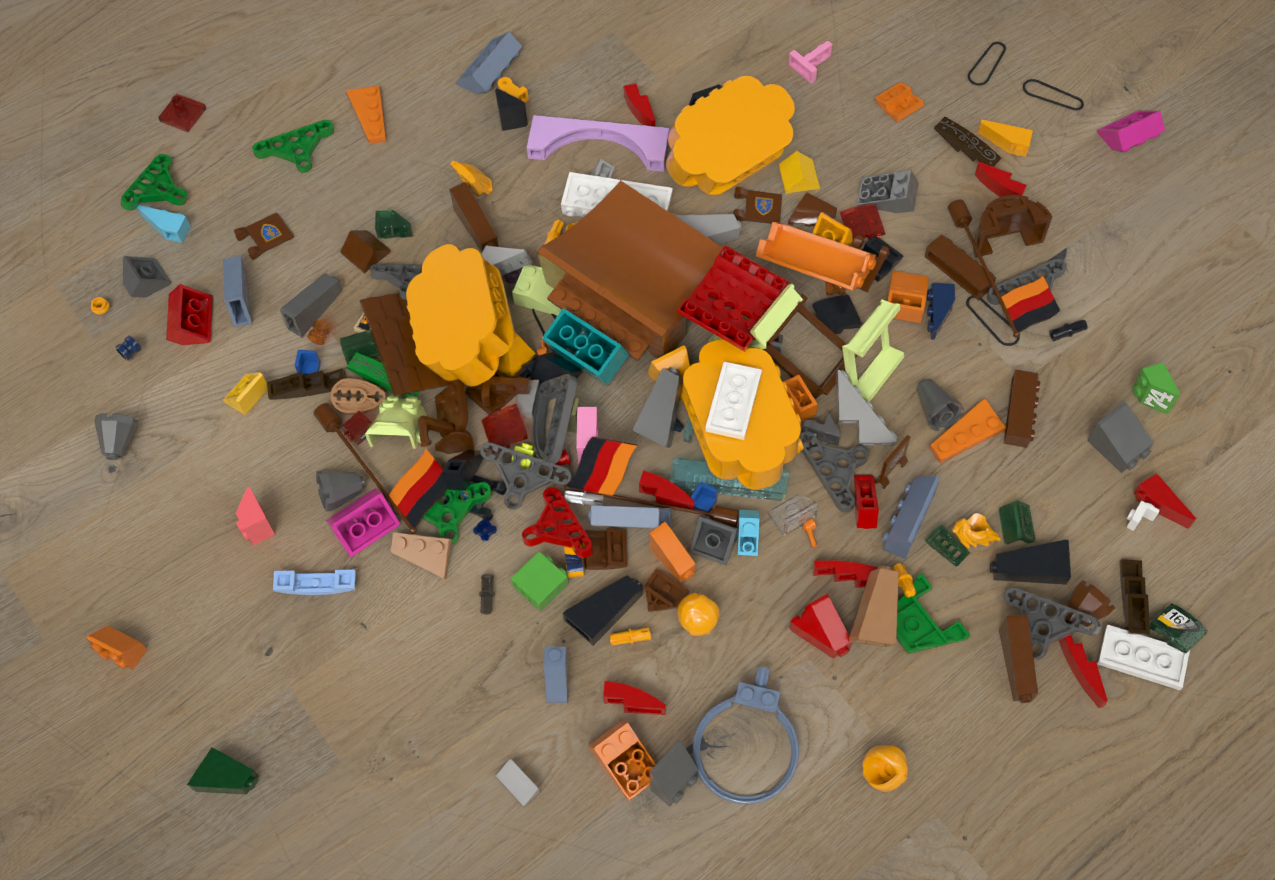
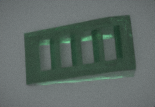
M943 525L937 527L925 539L929 546L956 567L970 554ZM938 535L942 537L939 541L936 539ZM944 541H947L948 543L945 546H943L942 543ZM953 546L954 549L949 552L948 549ZM959 551L961 554L955 558L953 555Z

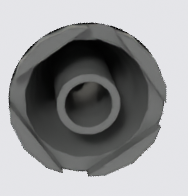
M924 379L919 382L916 390L927 423L932 430L940 431L939 428L941 427L945 429L950 428L961 419V411H964V408L958 400L932 379Z

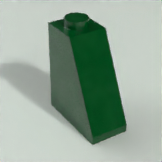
M211 747L187 785L195 792L247 795L256 786L259 775L253 769Z

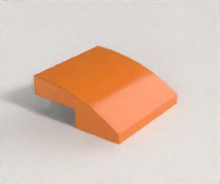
M902 82L897 83L875 97L877 104L897 122L924 106V101L913 95L912 88Z

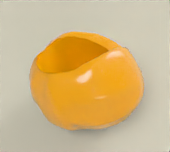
M692 593L680 601L677 615L679 623L691 636H704L710 634L715 628L719 619L720 609L707 596Z
M892 745L875 746L866 753L862 761V775L870 786L876 790L883 792L893 791L907 779V758L905 753L898 747Z

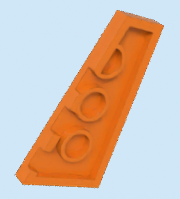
M379 85L346 90L369 144L386 142Z
M984 398L930 445V450L941 463L1004 432L1006 427Z

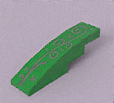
M356 352L346 368L378 388L382 386L393 393L383 364ZM420 392L406 394L402 396L405 398L409 396L417 397Z

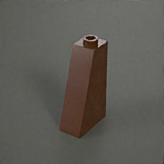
M466 182L449 189L453 209L480 251L483 252L486 246L499 247L495 232Z
M1028 615L1006 616L999 629V635L1013 701L1029 703L1037 696L1038 687Z

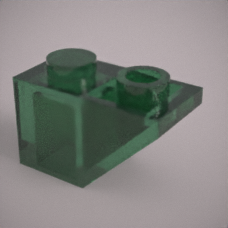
M376 211L375 230L378 238L413 237L411 223L396 211Z

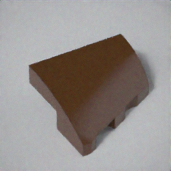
M806 192L789 218L788 224L804 223L807 227L815 226L821 212L834 219L837 208Z

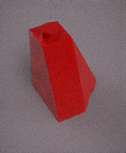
M828 594L808 604L800 618L795 616L790 621L789 628L793 633L831 658L843 657L850 652L852 642H849L850 636Z

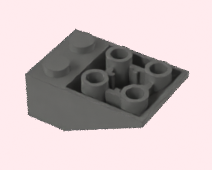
M912 170L862 177L857 207L892 213L914 211L919 183Z

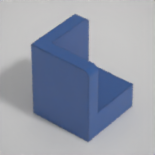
M298 350L295 361L297 373L302 372L304 375L318 372L321 361L317 351Z
M700 482L691 496V499L694 501V509L710 512L717 502L718 490Z

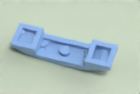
M335 570V573L295 574V571H274L273 591L297 595H325L355 590L356 570Z

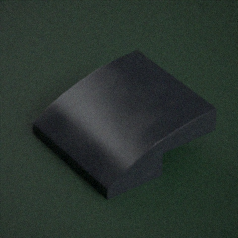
M874 236L865 243L863 251L875 254L876 257H878L883 246L888 247L890 251L888 258L884 261L875 278L879 282L902 260L903 255L879 237Z
M849 295L830 297L815 302L812 305L818 319L835 334H841L844 329L860 328L862 325Z

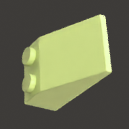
M533 265L524 266L512 292L514 304L530 309L534 308L537 311L548 314L552 313L556 316L561 312L560 308L547 300V297L554 288L546 284L542 268Z

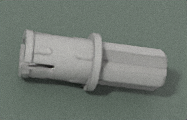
M566 490L564 498L566 502L579 503L582 506L602 505L604 495L586 493L587 491Z

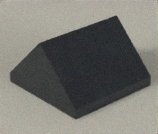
M496 88L495 94L502 131L526 127L528 122L525 102Z
M551 352L539 357L531 380H539L541 385L544 381L565 374L578 378L583 371L571 362Z

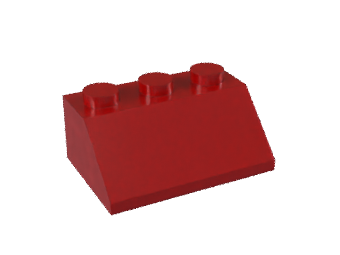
M179 284L169 293L166 340L180 345L211 342L213 296Z

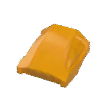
M458 161L450 163L454 171L459 174V178L466 182L468 186L470 185L471 189L478 196L483 192L489 195L493 191L492 180L476 166Z

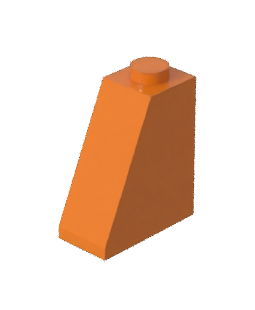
M664 522L649 533L650 550L679 583L684 580H690L695 575L696 564L668 524Z

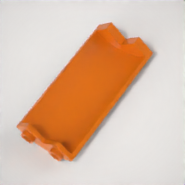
M772 222L768 239H760L755 255L764 260L850 290H855L858 287L861 288L869 271L873 270L876 264L875 254L780 222Z

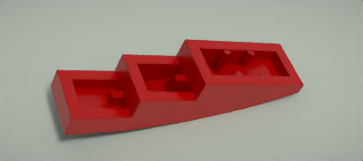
M836 560L814 561L812 568L813 576L833 575L834 582L854 581L855 588L866 587L870 572L878 569V567Z
M1072 635L1058 640L1074 676L1096 706L1103 708L1108 699L1097 662L1087 661L1083 644H1074Z

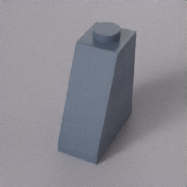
M545 647L544 674L547 703H568L569 662L566 647Z

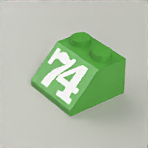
M1164 362L1142 368L1132 387L1134 396L1138 398L1141 404L1165 414L1170 413L1180 396V392Z

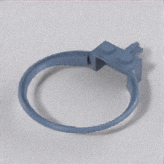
M758 667L754 685L739 682L737 693L734 697L717 704L708 711L700 721L693 739V760L698 768V775L714 794L733 803L756 804L774 797L790 782L798 764L799 744L796 732L790 720L778 706L780 692L766 689L770 669L765 667ZM732 703L777 713L776 719L785 728L790 740L791 759L786 774L774 788L760 795L737 796L722 790L708 777L702 765L700 744L703 733L713 718L721 712L733 708Z

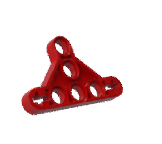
M555 487L545 489L543 498L546 506L537 523L522 531L523 543L528 547H533L546 542L572 548L580 558L591 556L593 553L592 542L560 490ZM558 507H564V508H565L564 510H562V511H560V512H559V511H555V509L558 508ZM565 520H572L570 524H563ZM547 527L554 528V530L550 532L545 531ZM575 532L580 533L578 537L570 536L572 533ZM530 534L536 535L533 539L526 538Z

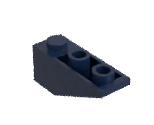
M932 283L931 290L927 291V301H930V305L927 308V316L930 317L927 330L931 332V340H935L952 311L955 302V284Z

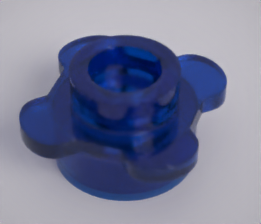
M483 519L474 527L473 532L475 535H479L482 541H488L489 537L497 532V528L492 526L487 519Z

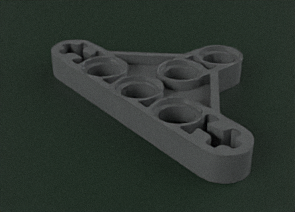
M1053 259L996 285L1002 297L1010 292L1007 290V286L1015 288L1024 286L1026 284L1022 282L1023 279H1029L1032 283L1041 278L1038 276V272H1044L1047 275L1045 280L1050 290H1052L1054 279L1064 274L1066 263L1061 259ZM991 287L987 294V300L990 304L998 305L1000 304L997 296H992L996 294Z
M379 263L370 267V273L373 279L387 280L399 288L400 297L407 300V287L415 276L422 273V265Z
M802 432L800 434L803 444L802 453L836 507L841 512H850L855 504V498L849 490L855 469L867 462L868 450L863 446L843 450L819 443L811 432ZM804 439H806L807 441L810 440V446L808 445L807 442H804V443H803V440H804ZM856 452H861L864 454L865 458L861 460L857 459L854 456V454ZM819 453L822 458L814 460L811 454ZM845 460L848 466L840 467L837 462ZM828 468L832 473L830 475H823L821 469ZM833 483H837L841 486V489L834 491L830 486ZM843 498L846 502L850 501L848 506L847 504H842Z
M485 443L481 447L482 457L497 465L508 488L504 497V504L510 510L520 508L526 494L549 483L566 486L571 482V473L564 467L544 462L535 457L493 443ZM490 447H493L492 450L496 453H499V449L502 450L499 454V460L497 461V456L493 454L487 457L485 450H489ZM511 453L513 461L511 463H504V454ZM524 459H529L532 463L531 467L527 470L521 468V462ZM543 465L550 468V472L546 476L539 474V469ZM554 468L557 469L555 471L557 474H562L563 472H566V476L568 477V479H564L563 482H560V478L557 476H554V479L550 478L553 475ZM516 478H524L525 485L522 488L515 487L514 481ZM510 496L518 497L519 501L516 506L508 504Z
M1011 587L1004 594L1006 603L1018 608L1021 615H1028L1032 647L1035 644H1040L1041 652L1038 655H1033L1034 659L1045 657L1050 644L1076 632L1094 636L1101 629L1099 620L1093 616L1019 588ZM1016 594L1017 596L1023 598V602L1016 599L1013 600L1011 598V595ZM1031 599H1037L1038 606L1035 609H1029L1028 602ZM1055 606L1057 609L1056 614L1049 617L1047 615L1048 607ZM1069 613L1076 615V620L1072 624H1067L1066 616ZM1081 620L1087 623L1092 621V624L1095 625L1094 628L1088 630L1086 626L1080 624ZM1042 625L1049 627V632L1045 636H1041L1039 633V628Z

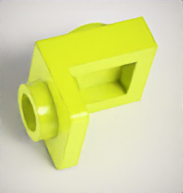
M527 443L517 445L514 451L532 457L536 454L533 445ZM524 459L521 462V468L524 470L529 469L532 465L529 459Z

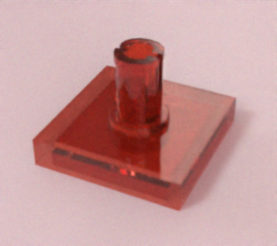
M176 93L158 119L164 124L189 132L207 108L201 102Z

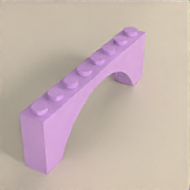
M533 115L527 143L528 159L546 160L550 154L566 144L586 139H602L616 142L632 150L642 160L647 170L664 172L669 144V128Z

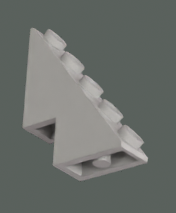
M486 246L482 252L483 258L489 264L498 268L501 276L533 262L526 250Z
M838 370L836 373L837 424H857V446H894L898 439L896 434L886 428V423L880 415H876L873 412L872 404L861 397L859 388L856 385L852 386L848 381L849 376L844 370Z

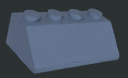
M509 31L491 39L456 81V84L475 94L488 92L492 88L491 84L493 81L495 82L501 77L500 73L502 70L504 71L510 66L509 62L511 59L513 60L519 55L518 51L522 47L521 44Z
M915 477L913 483H908L905 494H907L906 499H901L897 508L900 512L898 516L894 514L890 526L893 527L890 532L886 531L882 542H885L883 550L906 559L935 495L941 477Z

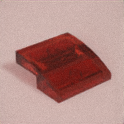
M876 204L858 206L840 212L843 225L852 231L853 242L857 235L863 236V239L868 238L870 240L874 236L880 237L886 234Z
M517 404L500 409L481 420L488 443L509 449L510 444L528 439Z

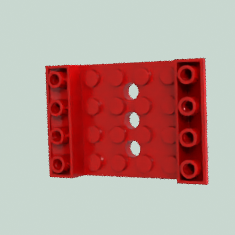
M724 245L717 255L713 266L691 296L683 301L677 313L746 352L754 340V336L750 333L751 329L788 286L789 282Z

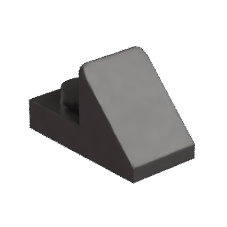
M829 413L824 425L815 420L805 419L802 432H811L817 440L836 446L839 445L841 433Z

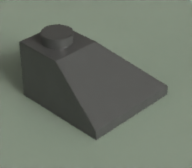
M123 257V285L131 297H148L170 285V280L155 258Z

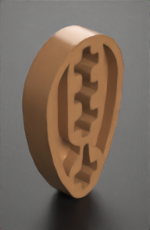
M342 379L331 390V402L334 408L345 415H359L374 411L386 399L383 390L374 384L360 379ZM339 392H342L343 396H347L349 392L352 396H357L358 393H361V396L364 398H360V401H357L356 398L352 397L350 401H347L346 397H341V400H338L335 395H338ZM376 394H380V397L383 398L376 402L374 398L369 397H376Z

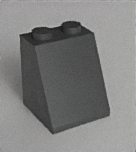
M1125 401L1097 422L1088 439V442L1121 473L1127 468L1129 470L1134 468L1138 463L1137 460L1140 458L1145 459L1152 452L1150 448L1154 443Z

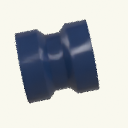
M130 335L124 339L122 344L115 346V350L126 361L132 358V354L138 353L142 349Z

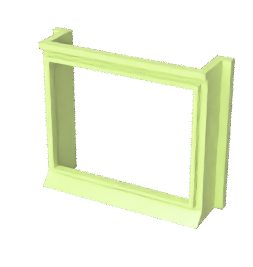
M793 284L788 285L751 329L750 333L756 340H753L748 348L766 349V342H768L794 310L798 302L803 300L794 290L795 286ZM713 334L708 341L711 342L722 338Z
M883 299L881 300V305L875 309L849 344L842 346L845 371L849 376L848 381L852 386L856 385L861 391V397L869 402L904 358V352L890 347L888 325L900 311V304H892ZM881 335V352L858 380L854 354L863 357Z

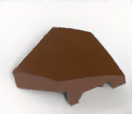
M657 569L644 586L648 612L676 609L680 601L690 593L689 590Z

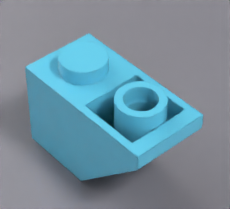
M739 510L738 555L758 556L759 510Z

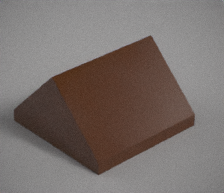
M350 230L340 252L365 274L372 265L381 261L391 250L367 230Z

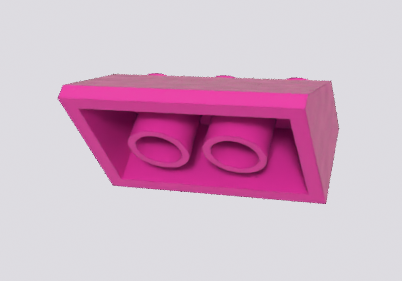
M1138 110L1098 129L1097 132L1112 150L1126 152L1134 145H1141L1147 139L1158 137L1159 133L1165 131L1161 111Z
M376 488L325 520L350 557L401 525L382 493Z

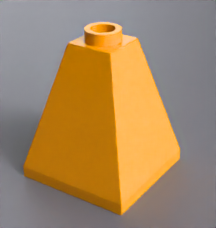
M515 333L512 347L506 354L499 357L497 370L507 378H512L521 369V366L526 364L536 353Z
M685 345L652 361L647 372L648 375L656 381L662 368L668 370L671 367L679 371V376L683 377L686 369L690 366ZM682 384L680 403L683 402L684 384Z

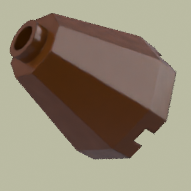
M1082 580L1074 588L1067 607L1101 620L1109 615L1115 607L1114 605L1109 607V598L1091 584L1088 587L1085 586L1086 581ZM1069 613L1066 616L1067 624L1075 622L1076 615ZM1081 620L1080 624L1088 627L1092 625V621L1087 623Z

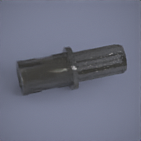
M484 574L481 576V591L479 592L481 597L480 612L488 615L492 613L493 597L495 596V592H493L494 576Z

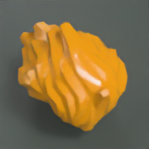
M978 513L973 514L968 520L963 518L956 521L952 530L967 549H970V545L974 548L977 547V544L989 546V542L994 543V540H1001L998 537L999 534L988 525L986 517Z

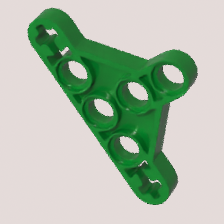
M321 120L259 141L253 145V153L258 159L274 156L293 162L299 172H309L312 169L310 156L321 139L329 137L334 133L333 123L330 120ZM310 131L314 132L313 135H311V136H306V133H307V132H310ZM292 137L298 138L296 141H289ZM275 143H282L279 147H273ZM298 149L303 150V152L300 154L294 153ZM302 162H308L306 166H299Z
M158 154L122 195L120 204L123 209L131 211L136 209L140 203L168 201L179 206L186 203V191L175 186L168 170L171 167L172 161L170 156ZM151 170H156L159 173H152ZM142 180H148L151 183H144ZM158 188H165L167 191H161ZM134 190H140L142 193H135ZM175 195H180V196H182L183 198H182V199H178V198H176V197H174V196H175Z
M487 483L471 484L467 487L466 491L447 490L444 496L450 498L447 504H440L439 500L425 514L423 519L439 529L441 538H445V534L449 531L455 532L451 541V545H454L459 540L458 526L472 507L477 503L486 502L491 499L492 490ZM482 489H485V495L480 494ZM467 492L469 497L466 500H460L459 495ZM445 514H452L450 521H442Z

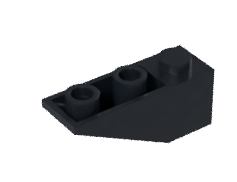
M467 450L449 459L442 471L448 490L466 491L484 459L479 450Z

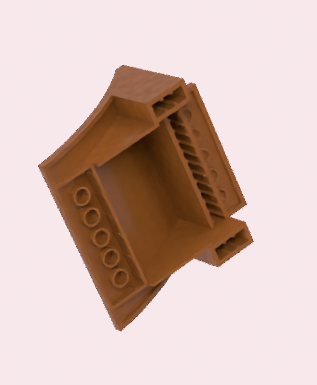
M620 180L587 215L563 234L542 245L537 254L546 284L554 288L547 297V300L561 310L563 308L622 345L629 356L638 362L648 348L650 354L658 359L675 350L686 336V317L677 313V310L683 301L691 296L705 277L723 247Z

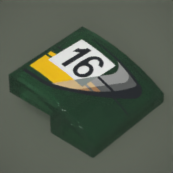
M1173 603L1150 622L1151 630L1168 638L1167 645L1185 654L1208 631L1195 617Z

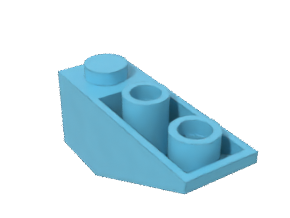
M138 205L137 207L141 217L165 239L183 242L191 227L186 216L180 213L175 214L166 210L154 209L150 206Z

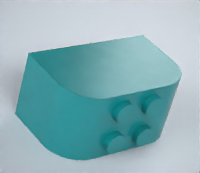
M564 308L541 338L561 357L606 386L609 385L629 357L628 352L622 345Z

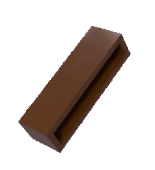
M941 234L927 246L924 257L968 293L975 296L978 301L988 293L992 286L984 268L978 261L968 256L964 250L953 244L950 239ZM990 272V275L995 283L996 277Z
M1017 369L1014 371L1011 380L1004 444L1027 448L1029 442L1034 439L1035 430H1032V425H1035L1037 418L1034 408H1037L1039 397H1036V392H1039L1040 381H1037L1038 373Z

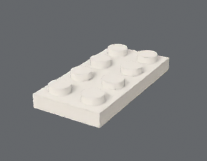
M729 362L723 363L705 427L706 432L744 440L762 374L761 369Z
M1107 625L1097 665L1181 690L1183 688L1190 650L1143 635L1128 634L1127 630Z

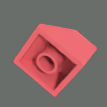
M247 488L236 512L239 519L236 524L245 540L250 539L252 544L255 545L275 534L251 488Z

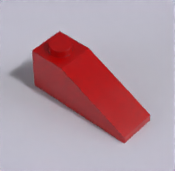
M1157 473L1140 483L1134 491L1138 502L1143 501L1152 504L1155 508L1159 509V515L1187 529L1197 519Z
M854 475L857 528L877 529L879 507L874 476Z

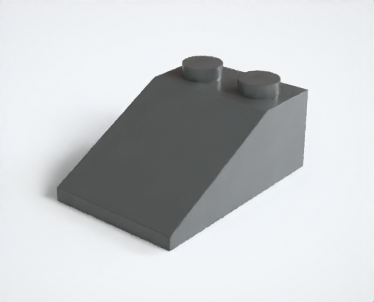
M678 740L650 771V790L669 807L673 803L677 804L684 796L683 791L687 787L691 788L698 780V768L681 741Z

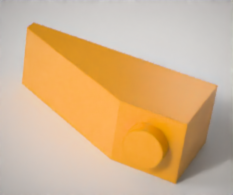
M982 119L978 134L1007 153L1023 157L1027 155L1033 130Z

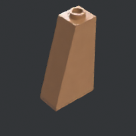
M879 566L877 570L870 572L850 633L849 642L881 647L896 645L899 571H893L888 566Z

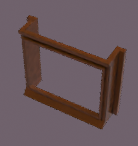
M802 293L800 297L803 300L798 302V305L768 342H766V349L762 350L766 351L771 356L773 362L791 378L800 375L810 393L816 399L823 393L825 395L829 394L836 384V373L838 370L845 371L844 356L818 387L774 348L771 343L796 312H799L842 352V346L847 344L803 306L808 297Z

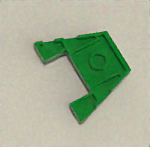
M922 573L919 574L913 583L916 591L915 596L908 598L904 594L897 602L896 639L906 653L911 654L969 639L971 635L960 621L941 631L917 599L930 592L933 587Z

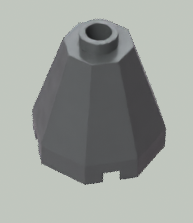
M108 413L96 415L95 427L101 453L106 456V459L118 460V457L124 456L138 429L139 421L135 420L134 417L122 414H113L111 417H107Z
M326 469L316 471V482L320 488L318 492L326 512L335 510L362 493V488L365 487L363 476H359L357 472Z

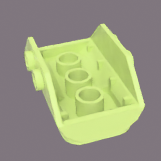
M388 396L387 399L383 400L379 405L378 416L365 433L369 446L373 447L381 435H403L410 437L412 447L416 449L421 443L418 419L422 415L427 416L421 401L414 396L406 397V399H401L398 396Z

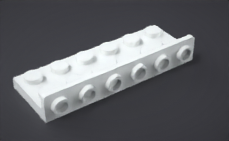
M569 172L561 202L562 213L567 216L584 217L606 197L620 180ZM621 180L666 211L669 210L673 188Z

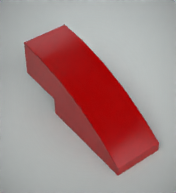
M637 83L624 85V99L631 113L642 125L655 127V118L648 96H640Z
M979 162L977 165L975 176L997 196L1024 195L1027 185L1012 180V173Z
M643 470L639 481L640 493L655 496L656 503L694 509V501L677 485L663 477Z
M604 681V704L623 705L624 713L666 715V705L647 692L630 685Z

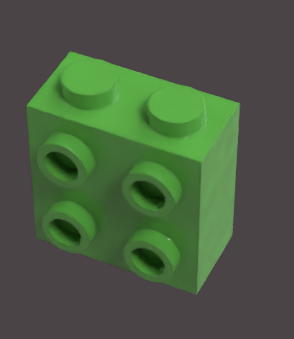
M540 552L510 578L512 587L540 612L569 585L567 572L561 567L557 568L548 555L544 556Z

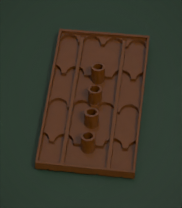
M400 293L360 300L394 397L446 387L456 381L444 380L420 362L415 352L416 344L412 337L413 329L410 324V313L407 309L408 302L400 297Z

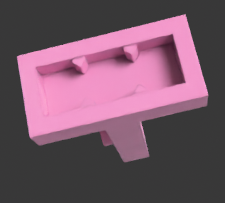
M826 41L804 57L793 50L789 53L788 65L809 83H813L816 81L817 68L815 67L831 56L832 43Z

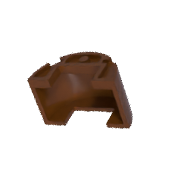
M1007 195L997 198L989 203L982 213L974 241L982 256L993 253L988 239L1018 232L1021 233L1026 246L1043 243L1052 220L1051 213L1040 202L1037 201L1035 203L1028 200L1029 197ZM973 247L974 255H975V258H976V257H978V256H977L976 251H975V249H974V247Z

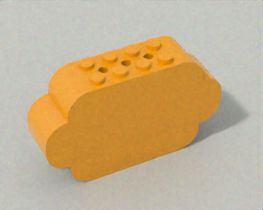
M741 76L734 81L729 80L721 89L718 90L716 88L712 90L709 96L699 98L693 106L688 105L684 107L677 116L668 134V143L672 149L666 160L668 173L677 184L683 187L698 185L704 193L712 196L726 192L778 159L782 155L784 148L792 141L793 128L789 122L795 111L792 98L783 87L775 84L763 86L758 79L752 76Z
M452 244L443 245L433 250L425 258L422 265V273L415 276L407 287V309L410 313V324L413 329L412 337L416 344L415 352L420 362L444 380L453 381L459 379L467 386H477L489 380L495 374L499 366V357L510 350L515 340V332L499 269L489 264L478 250L467 248L460 251Z
M723 339L711 341L704 345L699 353V362L686 369L683 376L685 387L683 403L710 472L724 480L737 478L748 489L760 490L768 488L780 480L783 465L792 461L797 454L801 431L800 416L794 412L793 400L791 397L788 398L786 383L781 381L780 369L778 366H775L771 356L759 348H748L744 352ZM724 362L762 370L744 440L705 431Z

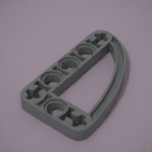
M570 374L544 381L540 385L536 397L532 427L533 447L537 457L550 464L557 463L561 457L578 380ZM556 398L545 445L544 430L548 400Z

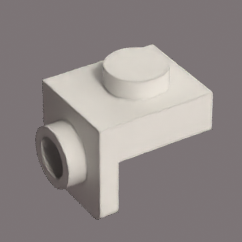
M1141 501L1136 510L1132 509L1127 517L1130 520L1127 528L1134 531L1142 516L1154 521L1159 513V509L1150 503Z

